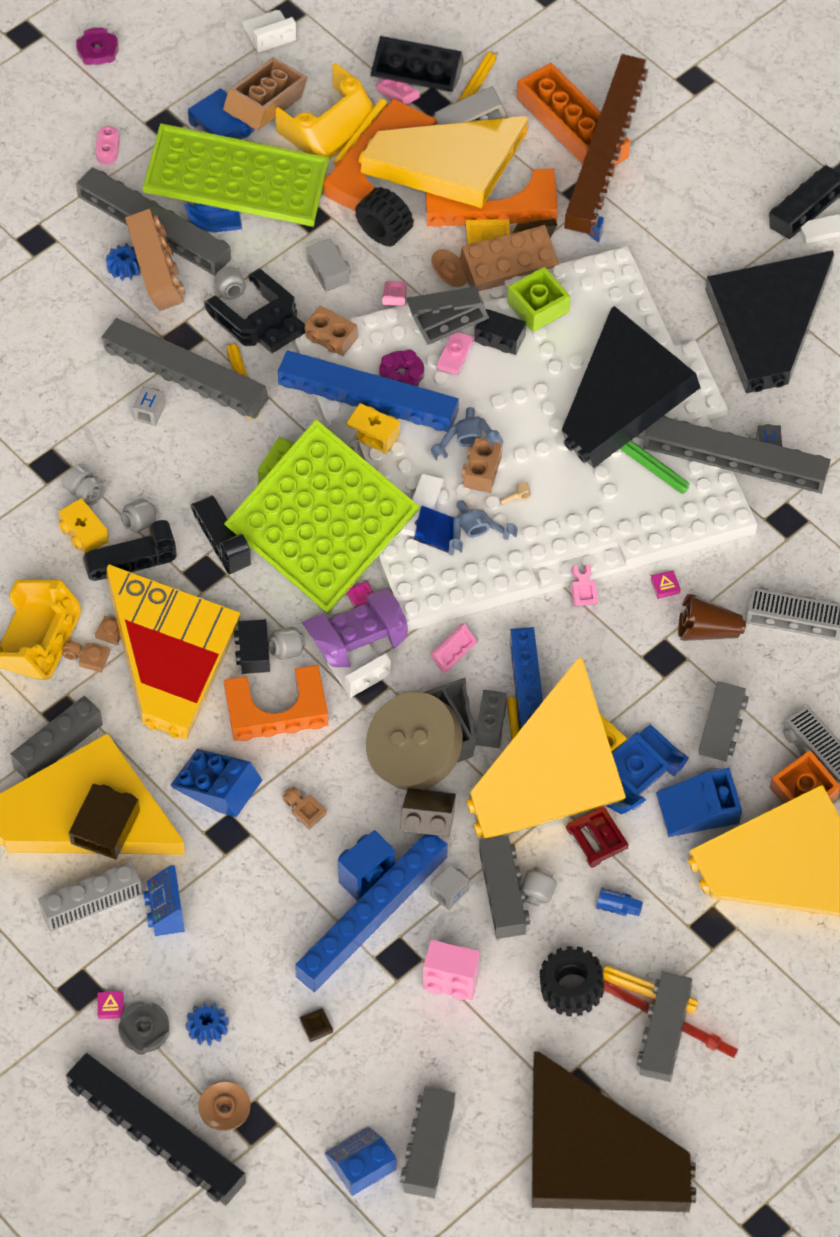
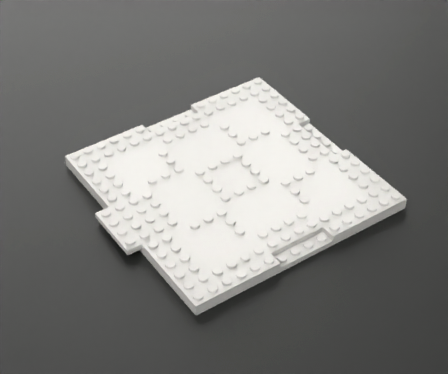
M628 246L560 263L554 268L548 269L551 275L571 296L569 313L535 332H532L526 325V336L516 355L504 353L498 349L473 342L458 375L437 369V363L450 336L427 345L408 304L347 319L357 324L358 339L344 356L332 353L324 346L311 342L305 337V334L293 340L296 353L378 376L381 358L384 355L395 351L413 350L424 364V378L419 382L418 387L459 398V412L453 425L465 419L466 409L473 407L475 409V417L485 419L492 430H497L503 439L502 458L491 493L464 488V478H461L463 465H468L467 452L469 447H461L457 443V433L445 447L448 457L444 458L440 454L437 457L438 460L434 459L430 450L432 446L442 441L447 432L437 431L424 425H416L403 419H397L400 421V435L387 454L361 442L356 453L411 500L422 473L444 479L442 491L423 539L400 532L376 559L386 586L402 608L407 620L408 631L571 586L572 582H577L571 572L572 567L578 565L579 573L584 574V566L589 564L591 574L588 578L592 580L756 534L757 522L733 471L644 449L690 483L689 489L684 494H681L620 449L593 468L587 462L584 464L578 458L574 450L569 451L563 443L565 438L562 433V427L610 309L613 306L623 312L697 375L701 388L664 416L713 429L709 420L728 414V408L696 341L674 346ZM528 275L515 276L510 280H506L502 286L479 291L486 309L522 320L507 303L508 286ZM476 324L459 331V333L474 337ZM398 369L396 372L405 374V369ZM312 394L324 426L327 429L332 421L346 425L357 406L353 407L343 402L328 400L325 397ZM647 429L631 440L642 449ZM482 430L481 439L487 440L486 433ZM521 482L528 483L530 490L529 499L520 500L518 498L501 505L500 499L517 492V484ZM460 500H463L470 510H484L494 522L502 527L508 523H513L518 527L517 537L509 534L508 540L503 539L502 533L490 527L487 533L477 537H468L461 528L462 553L454 549V555L451 556L448 553L449 542L453 539V520L455 516L461 513L456 506V503Z

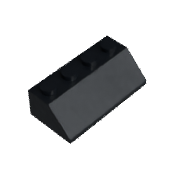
M380 36L370 76L453 92L460 78L464 58L462 51Z

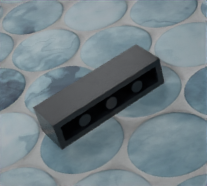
M827 165L816 171L812 177L805 183H802L798 189L788 195L778 206L772 208L769 212L770 229L790 240L801 230L804 224L809 220H813L840 197V172Z

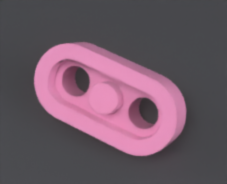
M106 126L98 131L96 158L99 163L104 165L112 164L118 158L120 139L119 132L114 127Z

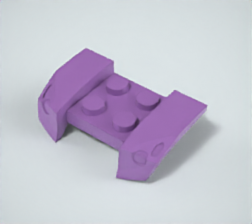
M388 587L367 595L366 604L335 615L332 618L327 619L322 613L302 622L331 667H351L347 652L388 636L393 649L407 637V620L400 604Z

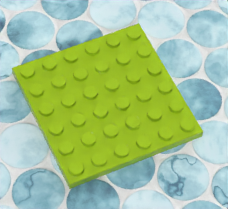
M316 419L224 525L236 535L243 534L248 545L329 614L421 508Z

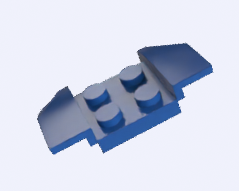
M194 203V206L183 204L190 221L202 230L217 233L242 229L238 211Z
M651 724L641 733L636 732L612 753L626 798L623 801L606 805V807L619 814H625L630 810L641 807L646 799L640 795L666 772L675 777L678 771H681L689 757L672 745Z

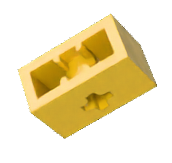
M361 403L346 423V426L357 429V439L361 443L385 454L389 452L400 435V421L393 416H387L378 412L375 408L367 407Z
M82 498L58 511L60 519L58 522L59 528L64 534H69L71 542L77 550L81 549L85 554L109 542L107 528Z

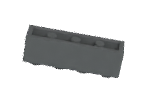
M84 695L10 753L13 768L24 779H27L54 764L103 725L101 711Z
M509 835L479 840V855L496 939L526 935V925H530L528 910L523 909L522 903H525L526 899L525 892L522 888H519L518 881H521L520 868L514 865L513 859H517L515 844H510Z
M662 972L661 979L655 980L653 994H657L655 1003H650L648 1018H651L649 1028H644L642 1042L646 1043L644 1052L639 1051L636 1064L637 1067H640L641 1076L671 1082L693 986L692 978Z
M425 1087L423 1096L418 1095L416 1111L420 1112L418 1120L413 1119L410 1133L414 1135L413 1144L408 1143L405 1158L409 1159L408 1167L402 1168L400 1183H404V1193L435 1199L455 1106V1092Z

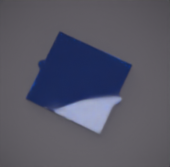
M421 506L418 519L414 522L416 528L413 540L448 553L449 542L453 539L454 517Z

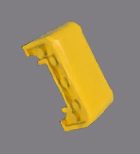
M15 580L9 598L12 605L16 608V612L0 643V668L34 679L48 680L54 674L63 654L62 648L69 641L80 618L81 606L61 580Z

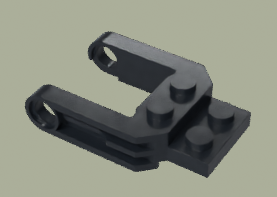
M258 268L248 275L249 281L253 282L262 296L270 303L248 315L246 319L240 317L215 295L204 301V306L210 317L244 346H255L257 343H260L273 354L305 334V324L297 318L298 312L296 303H294V296Z

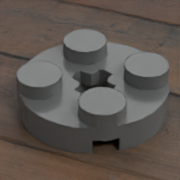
M144 1002L132 1004L123 1011L118 1026L120 1039L127 1048L139 1055L158 1049L170 1035L169 1019L166 1012L160 1006L153 1003L152 1005L144 1004ZM140 1023L151 1025L146 1032L138 1031Z

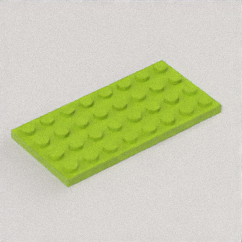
M160 123L143 184V192L314 227L329 157Z

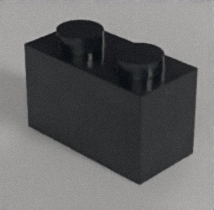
M486 309L489 319L476 324L474 342L498 349L504 353L516 355L526 336V321Z
M266 619L238 621L239 631H234L235 645H240V651H235L236 665H241L242 674L270 672Z

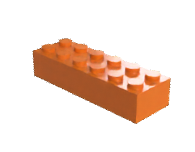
M550 62L517 81V99L583 165L601 111ZM627 137L625 144H620L621 155L619 161L614 162L615 165L629 158L630 140Z

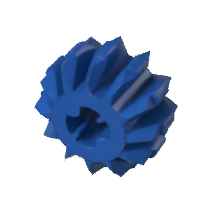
M126 243L124 247L117 245L116 249L110 248L109 254L106 255V266L114 279L120 277L123 281L124 278L128 277L132 280L133 275L139 276L141 269L134 246L129 248Z
M204 1001L202 1004L203 1008L194 1005V1013L187 1014L188 1022H186L185 1026L186 1030L190 1031L189 1037L191 1040L197 1038L199 1045L207 1041V1044L211 1046L212 1040L215 1039L221 1042V1035H227L228 1028L226 1026L229 1024V1018L225 1016L226 1013L223 1008H217L215 1002L211 1007H208Z

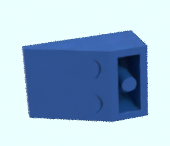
M196 749L171 786L173 789L218 813L237 817L262 782V778L250 761Z
M730 768L704 772L656 793L668 837L740 824L742 807Z

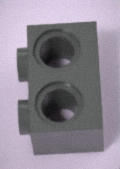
M483 689L476 728V745L500 748L507 693Z

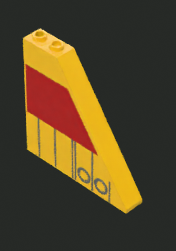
M108 565L106 581L142 724L146 725L149 729L166 732L173 738L187 740L232 642L234 631H237L241 613Z

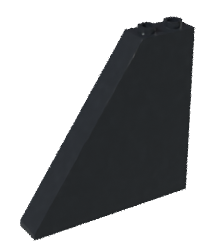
M833 250L707 276L705 290L745 393L760 392L774 387L780 388L789 384L832 268Z
M613 306L610 309L562 427V433L565 438L563 440L564 445L569 451L574 450L584 464L587 462L595 468L699 390L701 387L696 373L623 312Z

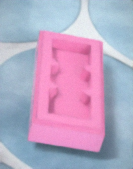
M383 79L376 84L377 91L392 100L396 99L406 105L420 97L419 91L406 83Z
M386 281L383 292V305L405 306L407 283Z
M459 332L450 335L437 363V369L458 375L474 342V337Z
M461 623L430 655L440 670L447 672L477 643V640L467 625Z

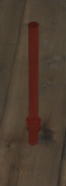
M604 979V991L648 1013L649 1002ZM684 1021L682 1032L705 1043V1047L713 1051L717 1049L732 1058L736 1057L739 1049L723 1042L722 1038L714 1033L710 1035Z

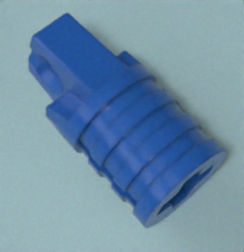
M601 887L596 909L610 911L622 916L627 914L639 916L643 902L631 898L629 894Z

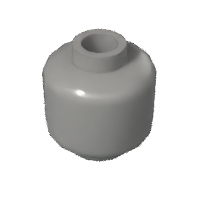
M225 267L220 269L214 277V284L224 299H235L243 294L246 283L240 271L236 268Z
M139 499L124 506L121 520L127 529L139 532L148 528L156 521L157 511L152 503L145 499Z
M295 627L275 630L268 640L269 650L273 656L280 660L298 657L305 646V637Z
M535 867L534 870L528 871L521 886L525 892L526 902L534 906H540V903H548L552 898L557 882L553 878V873L545 869Z

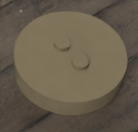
M408 692L398 695L385 703L370 723L366 737V752L369 763L380 778L399 789L424 790L441 782L452 771L459 759L463 742L461 724L455 712L447 704L430 694Z

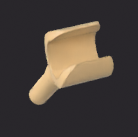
M521 482L517 484V492L500 499L501 505L518 498L520 500L529 499L530 490L528 483Z

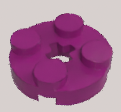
M105 28L87 29L84 31V35L76 40L77 54L85 65L112 63L118 53L119 48L116 35L108 33ZM96 44H99V48H94Z
M413 350L395 351L381 358L379 376L418 387L419 382L424 378V364ZM398 369H405V374L396 371Z

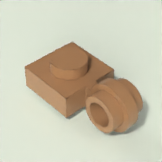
M104 616L95 633V637L118 645L121 637L116 619Z
M72 640L64 644L62 651L65 658L69 660L80 658L79 667L102 673L110 654L109 648L86 643L84 650H81V645Z
M295 787L287 788L282 796L283 801L291 808L296 806L292 810V814L310 830L327 814V810L310 794L304 800H301L303 796Z

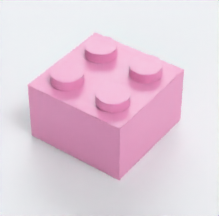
M431 940L423 966V989H427L433 994H449L459 1000H472L480 972V951Z

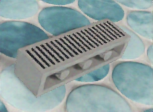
M753 588L746 623L839 641L840 604L834 601L826 602L812 597L805 598L790 593L774 592L765 588Z
M806 706L785 720L784 736L788 742L793 743L799 749L801 756L810 750L840 785V740L809 706Z
M129 861L42 896L38 900L42 915L50 932L143 895L141 880L132 861Z

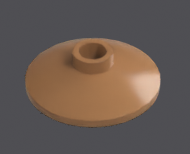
M444 249L437 250L432 255L433 269L445 283L454 287H462L468 282L460 258L457 255Z
M224 1081L209 1086L199 1100V1113L202 1120L210 1128L218 1131H229L239 1127L246 1121L250 1113L251 1104L247 1092L240 1085L233 1082ZM223 1107H228L230 1109L229 1112L222 1113L220 1110Z

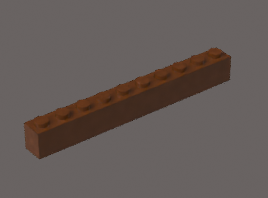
M625 54L620 56L565 214V229L590 235L592 226H597L599 219L597 211L603 208L605 200L603 194H607L610 187L608 179L614 176L616 168L614 162L619 161L621 155L620 144H625L627 136L625 130L626 128L630 129L632 116L630 115L631 112L635 113L638 104L636 97H641L643 90L641 83L642 81L646 82L649 69L645 68L646 59Z

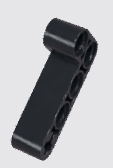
M211 495L192 503L193 515L226 572L230 575L250 566V548L243 534L236 535L224 525L228 519L215 497Z
M166 520L153 522L149 526L150 536L85 553L83 561L88 578L92 581L106 579L108 565L128 572H135L167 564L175 560L177 556L176 544L169 522Z

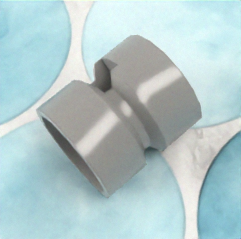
M83 464L72 467L63 479L64 488L72 495H76L78 500L82 498L89 507L96 504L106 491L105 483L97 476L93 477V473Z

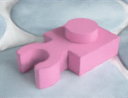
M578 565L573 566L571 572L577 581L570 584L573 607L598 604L595 580L589 581L588 578L591 574L590 565L584 566V574L579 573Z

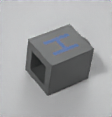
M758 425L756 440L777 444L782 447L781 425Z

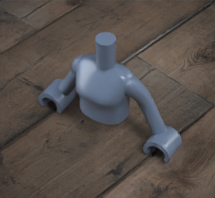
M468 407L465 419L453 425L447 431L442 441L432 446L430 451L435 460H438L437 457L440 454L447 458L448 454L445 447L456 433L457 443L461 447L473 446L475 438L481 439L482 430L486 433L487 441L491 447H493V443L497 440L500 445L504 442L497 430H492L485 419L475 417V409Z
M460 500L456 503V506L461 513L455 516L453 520V539L449 542L448 553L451 556L454 555V549L462 553L461 528L468 537H477L487 533L490 527L502 533L503 539L508 540L509 534L517 537L518 527L513 523H508L502 527L494 522L484 510H470L466 503Z

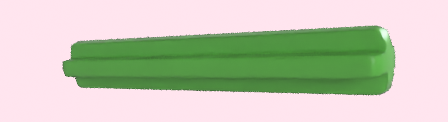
M629 441L620 448V450L679 493L684 494L689 489L690 483L633 441Z

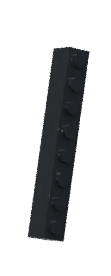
M85 1053L66 1074L67 1087L75 1096H83L88 1100L87 1103L92 1109L97 1112L101 1110L107 1115V1119L117 1127L121 1125L125 1128L130 1138L136 1142L140 1140L146 1144L147 1150L156 1157L160 1155L167 1160L166 1164L173 1171L178 1172L180 1170L184 1173L190 1184L195 1187L201 1186L207 1191V1196L214 1202L218 1203L220 1201L227 1206L245 1185V1172L88 1053Z

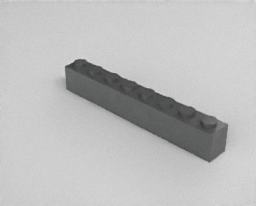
M92 167L76 183L80 199L127 225L125 217L150 209L154 216H159L161 224H164L168 234L165 238L167 243H170L173 252L214 276L231 260L230 245L227 242L219 240L208 231L196 227L191 221L182 219L173 211L163 208L156 201L149 200L142 196L140 192L128 188L121 181L114 180L103 171Z
M118 318L113 321L102 336L105 350L110 355L122 357L130 364L135 363L143 367L147 372L161 375L165 380L174 381L184 389H191L206 399H213L221 406L230 407L243 416H250L255 419L269 399L265 385Z
M666 416L661 417L647 428L643 449L820 494L823 492L831 459L821 455H813L798 449L781 447L777 444H770L754 438H746L730 432H722L710 427L690 424L687 421L670 419Z

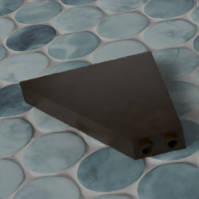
M534 1052L532 1208L690 1212L691 1203H696V1187H691V1178H695L696 1165L695 1162H691V1153L542 1053Z

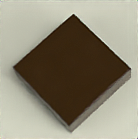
M323 1008L299 1017L309 1042L333 1033V1028Z

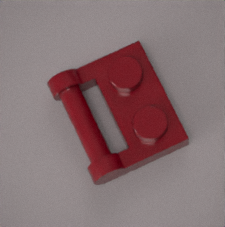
M605 806L571 821L565 827L581 847L587 857L586 862L591 868L627 850L629 846ZM587 827L601 849L600 851L595 853L581 828Z

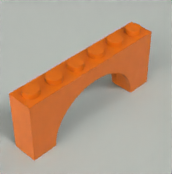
M393 99L383 108L378 118L372 120L370 127L365 133L363 132L360 135L358 142L348 149L343 160L337 162L332 173L326 175L323 184L324 196L355 211L356 205L376 188L361 173V163H359L360 154L366 150L369 140L373 139L378 131L437 125V119Z
M533 169L529 184L521 192L506 199L486 201L482 208L425 192L427 226H464L466 220L488 219L509 220L510 224L555 219L557 223L558 208L554 169Z

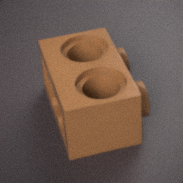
M319 306L305 323V337L313 343L324 346L332 353L344 356L358 339L357 324Z
M475 438L474 445L468 448V465L464 464L461 472V478H464V488L488 493L492 492L502 458L503 444L500 445L499 442H494L493 447H491L487 440Z

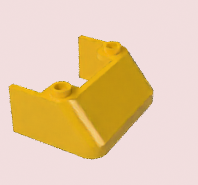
M337 63L332 65L333 88L345 97L317 118L312 113L303 112L292 118L279 107L275 109L277 133L304 153L329 157V160L344 148L374 108L361 82Z

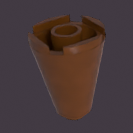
M694 594L686 595L682 604L686 608L684 613H680L678 623V636L681 637L680 640L739 638L740 634H744L746 621L743 620L742 615Z

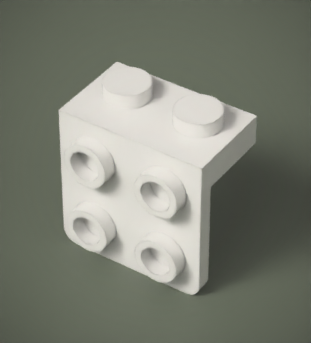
M280 10L251 18L242 23L243 29L258 53L296 40V23L292 17L285 19Z
M369 644L347 652L351 667H331L327 661V667L350 697L357 695L391 675V660L386 653L379 657Z

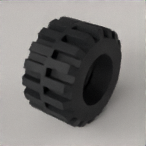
M374 188L355 208V216L363 231L371 239L383 246L390 247L395 245L413 227L414 219L409 207L396 193L387 188Z
M566 946L567 950L562 951V948L556 949L555 955L550 953L547 956L548 961H543L542 969H540L539 973L541 992L544 1001L548 1003V1007L551 1010L556 1008V1013L561 1015L563 1012H566V1016L572 1017V1013H577V1016L583 1015L582 1011L586 1010L588 1013L592 1011V1005L597 1007L600 1003L599 998L603 997V969L599 964V959L596 956L593 957L592 952L589 950L583 952L582 947L577 946L575 950L572 949V946ZM572 974L586 979L582 985L576 988H565L559 984L563 977Z

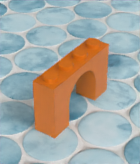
M319 666L295 668L298 699L289 710L276 714L264 712L256 707L251 698L247 676L224 680L233 741H248L256 737H272L281 733H296L305 729L317 730L324 726H329Z

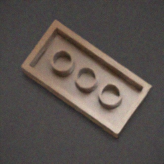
M272 57L229 88L223 110L247 123L250 127L259 130L276 117V108L279 107L285 111L302 98L308 77Z
M147 209L125 217L149 297L159 311L184 303L182 294L185 293L182 282L178 280L179 270L171 258L174 255L170 243L166 241L165 237L168 234L164 224H161L159 216H154L152 211Z
M545 225L463 246L460 254V261L469 286H476L478 291L502 286L506 280H510L515 276L532 274L543 267L548 270L559 265Z

